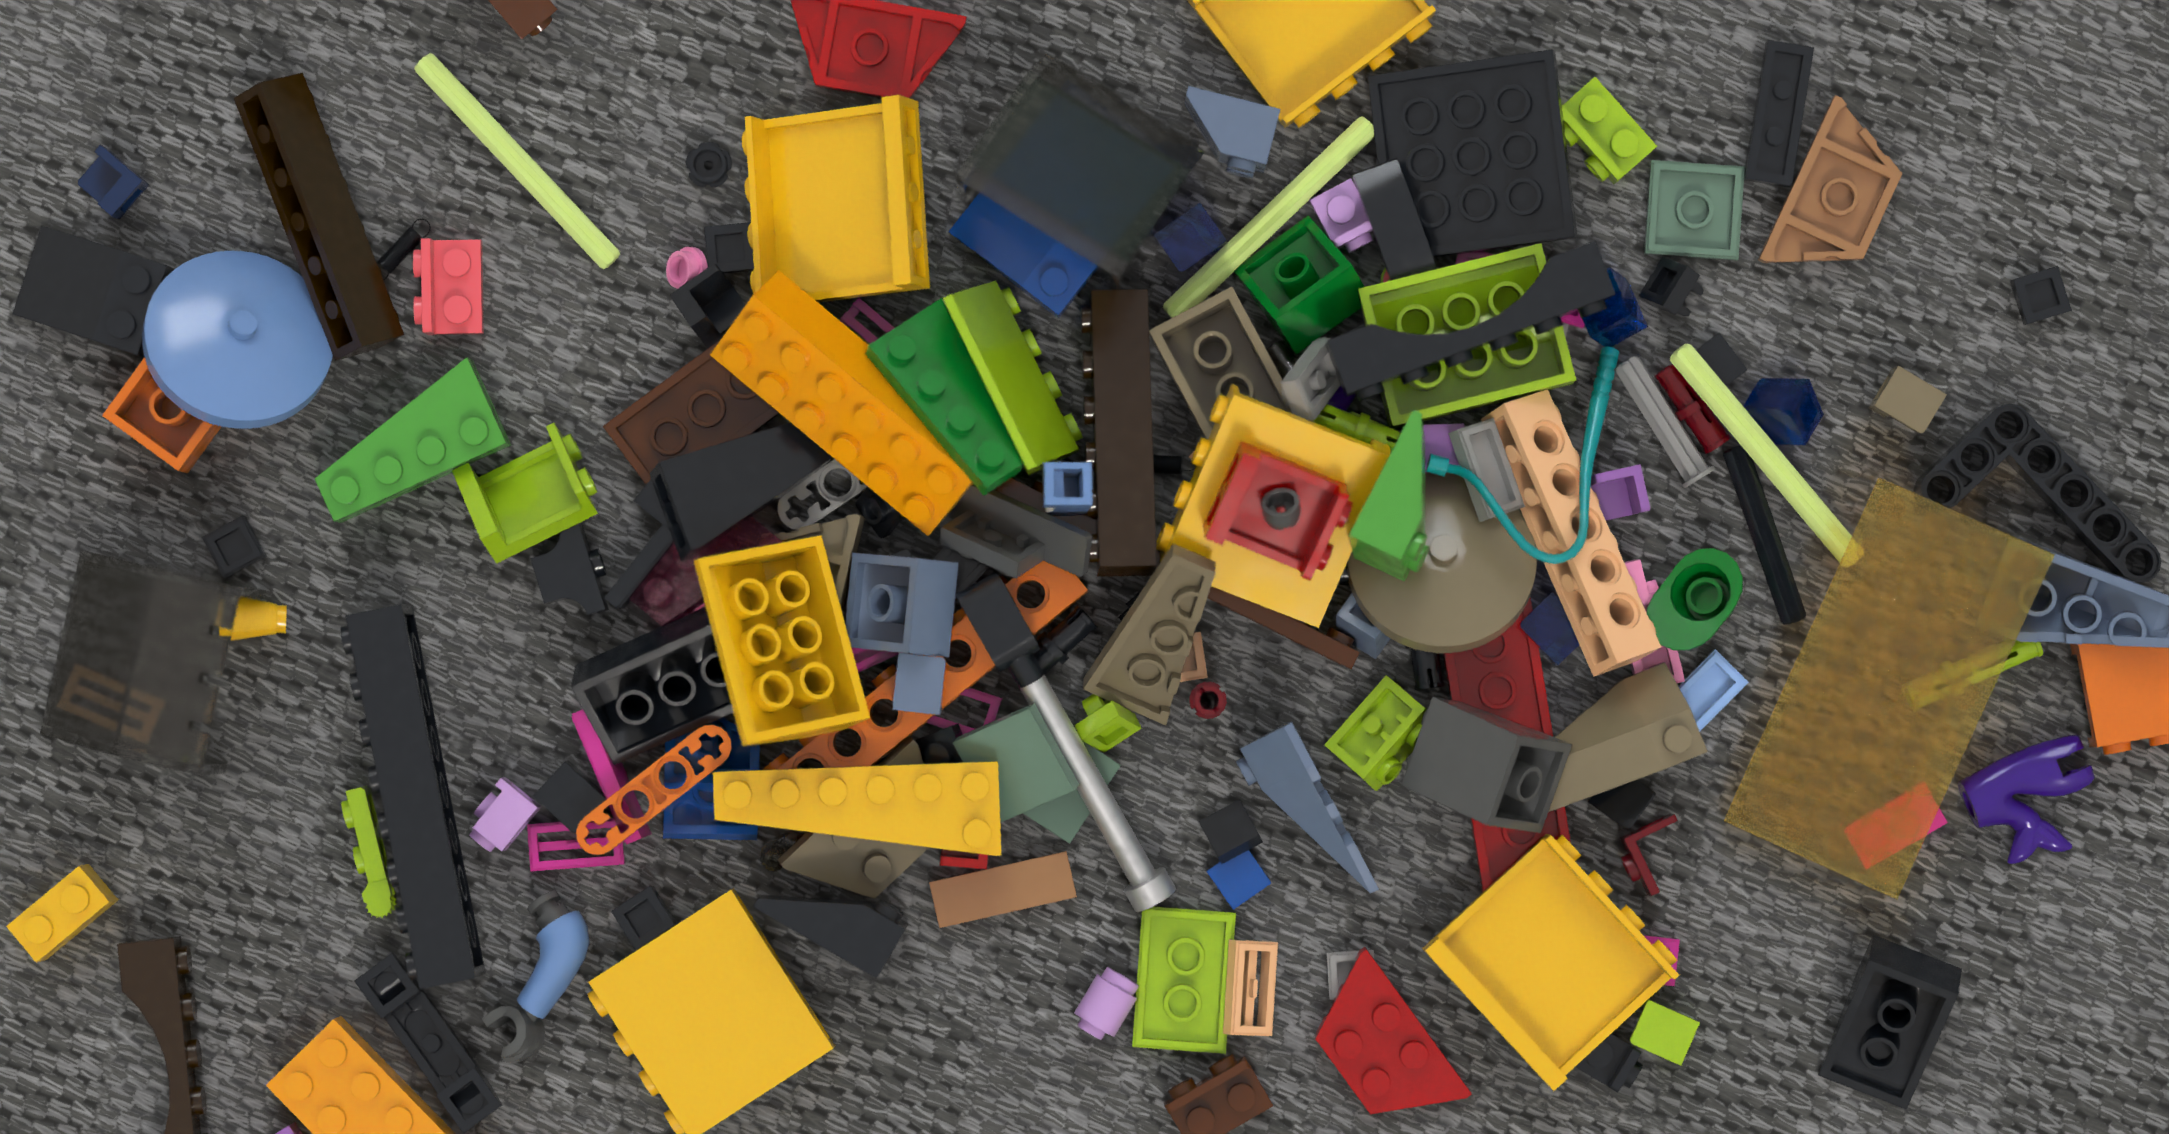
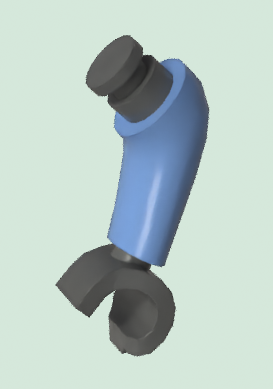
M556 890L540 896L527 908L532 916L538 915L539 917L536 924L541 931L537 934L536 940L539 943L540 957L527 983L517 997L519 1005L517 1007H498L481 1018L486 1027L499 1028L509 1020L514 1021L516 1026L515 1039L511 1044L503 1046L501 1052L503 1062L519 1063L526 1060L542 1047L545 1039V1027L541 1019L547 1016L566 991L586 958L590 942L585 919L579 911L570 912L565 904L559 905L557 902L560 900V896Z

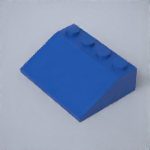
M1063 86L948 233L1059 319L1173 175L1175 167L1139 138L1069 88Z

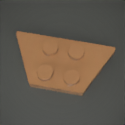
M1837 95L1832 97L1758 258L1760 262L1862 260L1898 185L1902 172L1889 156L1884 155L1877 146V141L1866 127L1863 128L1846 107L1845 101Z

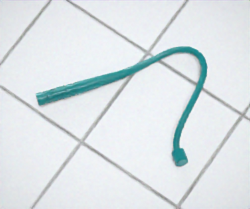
M1613 347L1601 348L1598 361L1599 366H1597L1596 378L1594 379L1593 391L1591 392L1580 459L1579 530L1577 538L1569 550L1560 554H1549L1538 550L1527 542L1482 480L1462 466L1449 464V458L1430 454L1426 472L1443 477L1447 472L1459 475L1469 481L1486 501L1512 539L1531 557L1552 564L1563 563L1574 558L1583 548L1587 538L1593 464L1608 406L1609 392H1611L1614 370L1617 366L1620 352Z

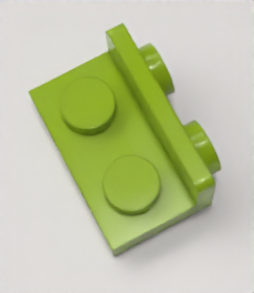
M1596 77L1591 79L1562 105L1566 144L1572 147L1577 143L1589 156L1584 161L1585 165L1601 182L1608 178L1613 184H1616L1657 147Z
M1386 675L1324 746L1361 777L1372 789L1378 791L1382 785L1391 783L1398 776L1402 769V763L1413 752L1422 727V718L1427 709Z

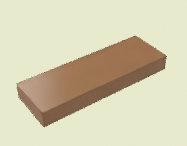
M1067 851L929 882L939 928L1077 897Z

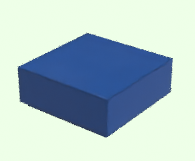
M1249 850L1223 864L1219 861L1206 870L1233 910L1271 884V881Z

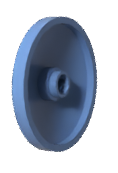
M219 251L204 254L183 263L167 275L159 284L149 302L143 323L142 346L148 369L159 388L174 404L188 414L202 421L222 427L235 429L260 428L276 424L295 415L310 403L319 392L333 357L303 277L289 266L275 259L252 252Z

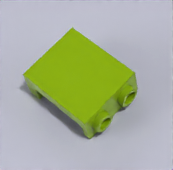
M554 422L546 426L552 440L551 442L480 477L477 476L469 462L452 470L480 540L496 564L598 514L591 498L592 495L598 493L597 488L586 467L579 470L576 464L577 461L583 459L579 447L571 433L563 437Z

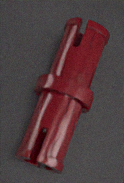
M1673 364L1665 367L1654 376L1677 408L1675 415L1679 421L1685 420L1704 449L1705 454L1712 452L1731 439V436L1726 432L1713 411Z
M1211 681L1202 682L1191 691L1189 697L1191 709L1195 708L1197 711L1195 714L1198 717L1213 719L1225 710L1227 697L1225 692L1219 689L1221 686ZM1210 691L1215 695L1216 704L1213 708L1204 709L1201 706L1200 697L1203 692Z

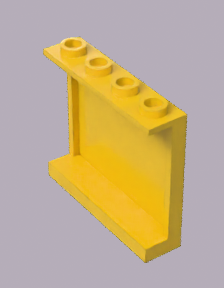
M1187 0L1267 106L1280 109L1278 120L1284 128L1293 122L1298 128H1301L1321 112L1316 104L1330 94L1336 100L1358 84L1354 78L1357 73L1368 65L1374 72L1392 59L1396 54L1391 48L1406 37L1410 43H1413L1433 27L1429 19L1436 12L1434 6L1431 5L1429 7L1424 0Z
M901 95L881 97L882 103L766 120L753 116L745 117L742 147L747 156L748 163L745 195L750 203L751 223L748 226L747 236L749 245L753 249L754 270L750 276L753 294L778 270L818 303L930 289L918 101Z
M1231 384L1227 396L1219 394L1214 403L1209 420L1215 422L1209 438L1201 437L1194 450L1191 464L1196 465V469L1190 482L1182 480L1177 490L1173 506L1179 509L1171 525L1165 522L1158 535L1156 549L1160 551V562L1173 543L1215 562V576L1212 587L1319 628L1352 552L1349 534L1391 454L1390 446L1371 439L1370 444L1243 395L1239 392L1237 385ZM1241 441L1346 484L1349 493L1348 501L1353 502L1350 515L1342 529L1335 527L1328 542L1333 545L1329 561L1323 571L1315 570L1311 581L1302 578L1300 571L1227 540L1224 541L1222 546L1205 539L1203 524Z
M1546 834L1422 949L1549 1088L1555 1091L1568 1079L1566 1075L1666 982L1670 979L1675 980L1679 974L1672 967L1677 959L1659 940L1652 945L1640 933V930L1645 926L1642 920L1627 905L1619 910L1607 897L1613 891L1609 884L1595 870L1587 875L1575 862L1581 857V854L1563 835L1555 840L1551 835Z
M734 888L588 982L593 989L587 994L592 1005L601 1017L607 1014L610 1015L619 1029L613 1033L616 1042L627 1057L635 1054L644 1068V1070L638 1073L641 1081L653 1097L660 1093L669 1107V1110L665 1111L664 1115L676 1134L704 1133L835 1047L834 1042Z

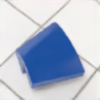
M725 717L707 724L721 727L726 731L732 745L727 760L713 772L759 770L760 744L742 746L737 724L727 721ZM695 730L666 742L665 754ZM707 733L701 735L699 740L702 746L692 755L688 746L679 751V754L691 763L695 775L704 770V767L697 763L700 759L708 754L716 759L722 754L719 750V745L724 741L720 735L713 738L708 736ZM676 761L665 763L664 786L669 789L681 787L687 778L685 767ZM711 772L664 809L663 839L757 840L758 825L714 820L713 772Z

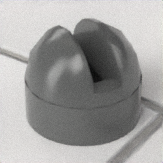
M1277 488L1269 491L1261 501L1263 517L1271 528L1283 530V528L1293 527L1300 519L1301 506L1296 492L1287 488ZM1283 506L1285 512L1277 513L1275 508Z

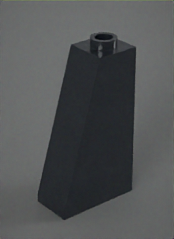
M790 422L660 461L649 475L682 562L691 559L784 496L824 467L832 458Z

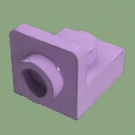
M1351 178L1309 200L1326 235L1338 249L1345 246L1348 253H1351L1373 241L1370 234L1373 231L1370 221L1366 216L1358 190Z

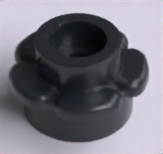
M703 142L697 149H692L686 157L685 164L686 168L690 171L689 178L695 185L699 187L710 185L715 188L721 186L728 179L727 172L732 168V160L726 150H721L717 143ZM707 161L713 163V168L710 170L704 167Z

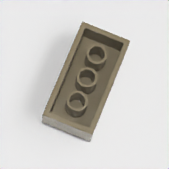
M1233 287L1216 294L1149 330L1152 342L1204 438H1209L1215 422L1209 420L1214 403L1219 394L1227 396L1231 384L1237 385L1239 392L1243 395L1292 413L1282 398V378Z

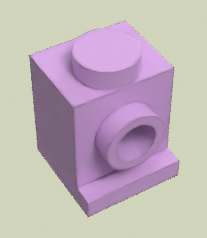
M506 777L500 778L495 784L502 791L498 797L491 792L475 810L474 815L479 820L469 834L473 840L489 852H492L495 847L500 851L507 850L542 807Z

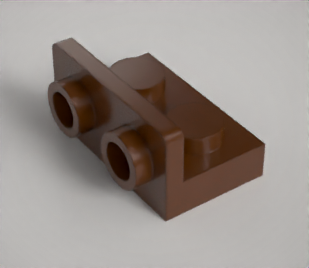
M1233 1054L1222 1058L1208 1067L1212 1075L1195 1084L1191 1077L1169 1089L1167 1092L1171 1099L1164 1102L1167 1112L1172 1117L1181 1134H1226L1273 1107L1271 1100L1246 1057L1244 1056L1236 1060Z

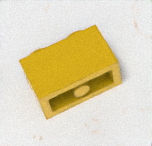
M89 864L80 865L6 927L36 963L45 961L115 904L118 898Z

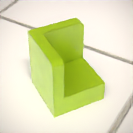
M1648 999L1641 1006L1643 1010L1632 1032L1630 1042L1637 1047L1681 1066L1700 1022Z

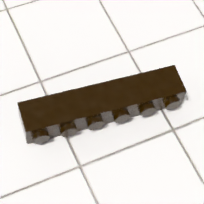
M303 73L259 82L234 98L235 104L335 361L381 348L403 336L404 332L400 325L397 311L393 307L382 278L381 270L374 258L364 226L355 209L348 191L347 182L341 173L331 147L330 138L326 134L314 103V97L309 90Z
M1148 289L1091 290L1089 305H1081V333H1090V351H1082L1083 379H1091L1092 396H1084L1083 398L1084 425H1093V442H1085V462H1092V470H1094L1093 505L1087 511V516H1095L1096 534H1091L1092 544L1089 563H1097V577L1152 576L1157 566Z

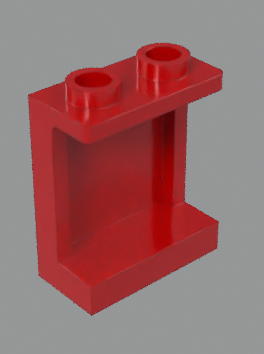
M1241 441L1203 524L1205 539L1222 546L1224 541L1227 540L1300 571L1302 578L1311 581L1316 569L1323 571L1326 567L1333 549V545L1328 542L1335 527L1341 529L1344 527L1350 515L1353 502L1348 501L1349 493L1346 484ZM1277 488H1287L1296 492L1301 506L1300 519L1293 527L1283 528V530L1273 529L1266 523L1261 507V501L1265 494ZM1283 506L1275 508L1277 513L1285 512Z

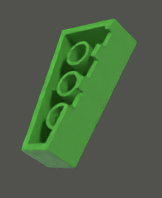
M466 357L314 479L333 521L343 523L452 473V470L468 462L472 464L511 446V443L474 361Z

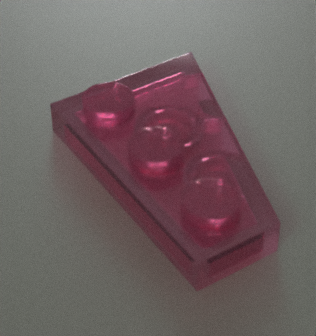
M751 517L689 560L681 562L675 544H673L630 600L661 626H664L705 606L694 560L783 543V541Z

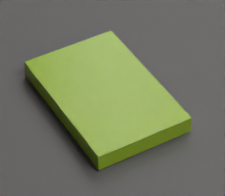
M1155 906L1142 911L1137 984L1139 987L1136 991L1137 1000L1134 1011L1132 1047L1226 1054L1227 1034H1223L1228 945L1229 939L1234 940L1236 912Z

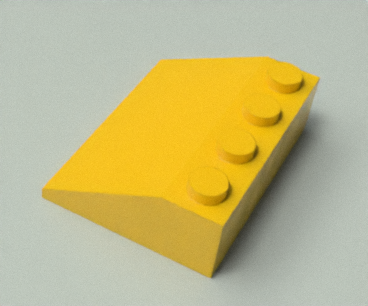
M822 535L694 560L742 746L802 739L845 730L870 718Z

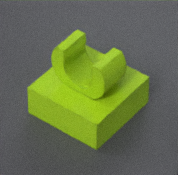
M1095 694L1082 701L1083 708L1088 717L1075 724L1081 740L1103 753L1142 729L1134 712L1113 700L1103 701L1101 697Z

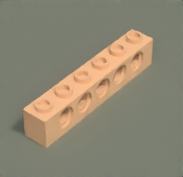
M1548 389L1506 402L1483 417L1481 421L1491 418L1495 420L1525 505L1520 510L1533 535L1537 549L1549 554H1560L1570 549L1578 535L1580 456L1570 441L1558 407L1554 404ZM1590 488L1589 525L1583 548L1574 558L1563 563H1543L1593 677L1634 663L1661 648V645L1656 636L1655 626L1648 618L1637 593L1636 583L1630 576L1619 552L1617 540L1611 533L1600 509L1598 497Z

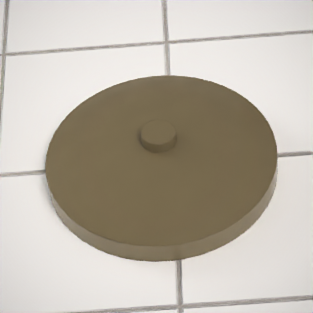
M1427 472L1425 473L1427 535L1425 545L1429 547V551L1420 570L1417 573L1410 570L1405 582L1353 558V553L1351 552L1347 562L1348 579L1352 594L1363 614L1374 626L1392 640L1425 652H1463L1494 640L1518 619L1532 593L1537 559L1531 557L1518 546L1497 517L1479 522L1463 477L1447 472L1444 477ZM1520 510L1506 513L1521 535L1535 547L1533 535Z

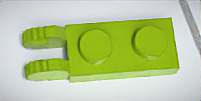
M366 785L347 790L348 800L342 801L341 806L348 829L355 828L359 846L353 847L357 871L359 874L366 873L368 885L362 893L363 901L367 904L365 908L368 909L367 913H371L372 916L384 918V915L388 916L389 913L392 914V911L396 909L397 898L394 896L396 894L395 887L391 886L388 876V858L379 830L371 788Z

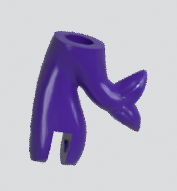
M2079 735L2063 736L2021 749L1989 764L1958 782V789L1972 822L1977 828L1993 825H2009L2014 828L2015 835L2007 860L2009 864H2016L2026 860L2034 853L2037 847L2052 852H2063L2072 849V844L2053 825L2041 819L2033 808L2013 798V795L2027 794L2057 797L2077 792L2091 784L2095 779L2091 764L2078 769H2071L2062 775L2057 763V759L2066 758L2084 748Z

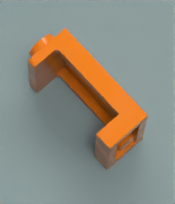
M2083 643L2070 644L2072 655H2077L2092 737L2088 738L2089 747H2102L2103 754L2107 755L2132 750L2130 741L2146 738L2149 739L2150 746L2169 744V648Z

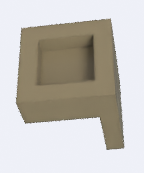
M1896 366L1890 370L1868 408L1884 418L1890 416L1916 433L1921 434L1926 431L1947 394L1902 367Z

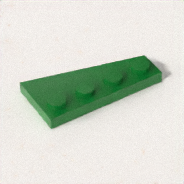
M942 298L868 345L865 353L866 356L983 496L1021 471L1023 461Z

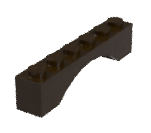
M181 936L117 944L122 992L139 1008L154 1030L165 1058L169 1078V1113L164 1134H201L199 1115L206 1114L207 1103L204 1087H196L195 1068L201 1067L202 1054L199 1040L191 1039L190 1021H194L197 1018V1005L194 993H187L185 974L192 972L190 948L188 945L182 946Z

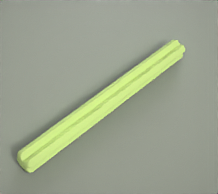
M429 53L424 56L414 69L427 85L600 268L606 269L615 262L620 252L434 54Z
M1363 116L1358 117L1183 284L1163 305L1164 311L1170 318L1203 302L1375 138L1373 124Z
M1684 344L1674 351L1670 356L1671 363L1832 555L1844 567L1848 568L1855 564L1864 554L1861 546L1696 349L1690 344Z

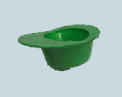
M1709 548L1698 549L1687 554L1674 567L1670 575L1653 595L1646 612L1648 618L1655 626L1656 636L1661 646L1672 650H1691L1706 643L1718 631L1721 625L1733 614L1743 591V576L1738 563L1727 553Z

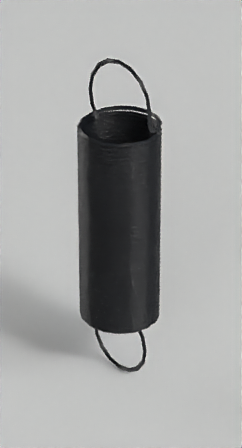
M413 225L376 262L388 271V275L421 242L422 237L413 229Z
M1153 455L1154 473L1182 474V457Z

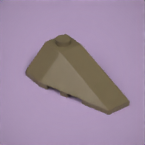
M1665 662L1618 681L1604 696L1590 708L1584 710L1555 737L1572 744L1549 812L1662 771L1707 752L1692 711Z

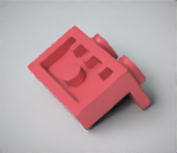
M421 238V249L413 251V273L415 278H421L422 296L414 297L415 325L422 324V332L426 335L484 334L482 240H432L431 238Z

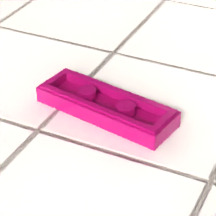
M582 709L573 713L571 718L607 800L630 781L622 762L616 765L612 763L600 738ZM634 791L628 792L622 800L624 813L631 818L644 816ZM611 804L609 808L616 825H618L620 833H624L629 829V825L618 818ZM646 823L624 840V843L629 844L651 835L648 824Z

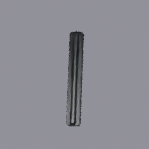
M1741 445L1728 449L1724 452L1723 456L1780 621L1783 625L1801 621L1806 618V611L1754 461Z

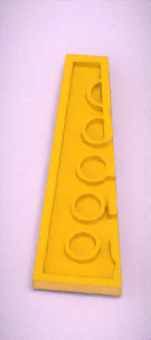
M998 761L713 772L714 820L1001 856Z

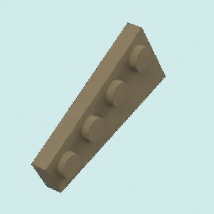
M1173 543L1083 678V690L1108 701L1113 700L1133 712L1166 726L1170 715V706L1181 681V672L1193 644V635L1197 623L1200 622L1215 576V562Z

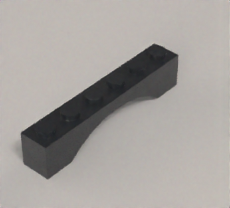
M1596 241L1550 257L1536 281L1519 300L1499 315L1474 327L1451 333L1419 335L1396 332L1370 324L1327 340L1325 345L1344 396L1348 397L1356 394L1358 401H1362L1385 392L1383 387L1385 382L1400 377L1403 385L1429 376L1427 367L1445 361L1447 368H1451L1474 359L1471 350L1487 344L1490 345L1492 352L1519 342L1516 334L1534 327L1536 335L1563 326L1561 317L1578 311L1582 319L1608 309L1605 301L1611 299L1615 295V291Z

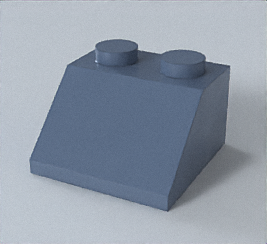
M1188 86L1184 105L1218 162L1227 164L1226 172L1246 178H1253L1255 171L1264 173L1280 109Z
M852 553L845 621L851 648L949 657L959 563Z

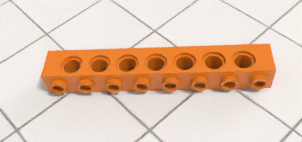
M1045 561L1040 562L1018 578H1012L1009 582L1004 576L1000 577L1033 636L1089 592L1076 575ZM1037 582L1044 588L1045 597L1038 607L1026 608L1019 603L1018 591L1024 583ZM963 608L953 615L951 642L958 640L966 642L971 648V659L965 666L960 668L952 667L946 661L942 710L957 699L964 690L969 689L996 667ZM892 664L872 681L876 689L865 697L870 718L847 728L855 730L861 738L860 750L855 755L846 757L838 752L835 741L838 734L843 731L840 730L799 739L803 746L800 751L790 759L782 753L762 770L800 769L801 764L811 758L820 761L824 768L874 766L899 746L908 736H911L928 722L927 720L934 714L898 711L896 721L888 727H881L874 722L872 718L874 705L880 700L888 699L893 702L897 668Z

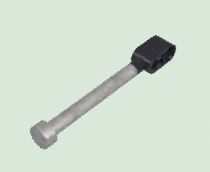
M994 572L955 594L998 671L1002 672L1008 668L1028 704H1036L1080 784L1076 789L1130 882L1124 889V892L1135 912L1149 909L1168 898L1176 890L1174 883L1164 867L1154 869L1033 655V653L1041 648L998 572Z

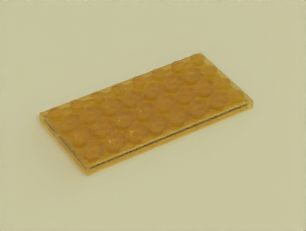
M1878 477L1729 807L1724 822L1897 900L2055 554Z

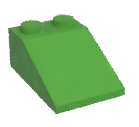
M1414 409L1349 534L1353 558L1405 582L1410 570L1416 573L1420 570L1429 551V547L1425 545L1427 540L1425 432L1422 413Z

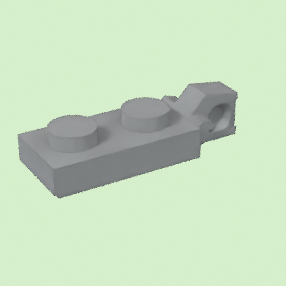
M1326 337L1317 338L1313 341L1281 381L1282 398L1285 405L1291 409L1292 414L1309 421L1316 419L1341 386L1325 345L1330 338Z

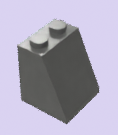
M1432 697L1430 705L1423 715L1422 727L1414 750L1407 760L1406 773L1401 785L1485 825L1541 833L1572 744L1463 702Z

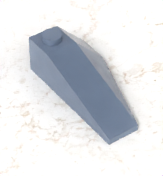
M2007 533L1990 575L1975 625L2020 642H2059L2066 644L2083 643L2169 648V595Z
M1287 722L1240 747L1239 749L1243 757L1237 760L1236 763L1248 786L1257 782L1260 789L1370 894L1378 890L1379 888L1353 838L1343 825V820L1335 803L1321 784V776L1293 723Z

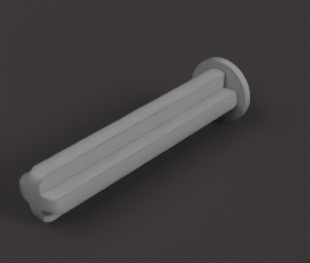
M1633 356L1618 365L1616 368L1617 375L1685 481L1681 485L1683 489L1714 471L1715 467H1708L1640 357Z

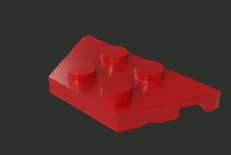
M790 0L815 86L878 98L901 95L911 99L964 29L967 21V16L878 0Z
M1363 947L1359 950L1352 969L1344 984H1341L1333 1000L1332 1007L1328 1014L1324 1016L1314 1037L1370 1114L1466 1099L1472 1095L1471 1091L1367 948Z

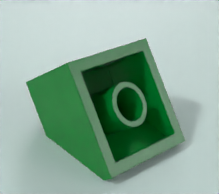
M1309 215L1245 260L1234 271L1275 330L1295 354H1298L1317 338H1320L1361 308L1358 289L1365 286L1352 264Z

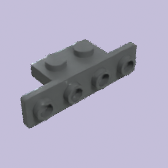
M972 484L953 510L946 516L953 520L941 527L940 544L957 551L965 558L975 559L988 565L1005 576L1018 578L1042 561L1079 577L1088 572L1092 535L1089 532L995 490L983 496L977 487Z

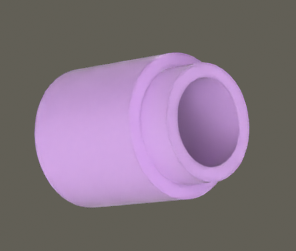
M1106 967L1102 976L1096 975L1074 1012L1081 1018L1077 1026L1102 1040L1105 1033L1115 1037L1137 1000L1134 994L1139 985L1117 971Z

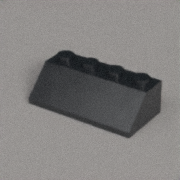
M706 607L575 665L571 688L614 765L734 713Z

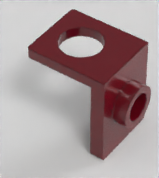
M1670 813L1620 837L1627 852L1626 855L1620 857L1621 862L1632 883L1640 879L1649 896L1656 895L1660 891L1636 841L1678 821L1675 814Z

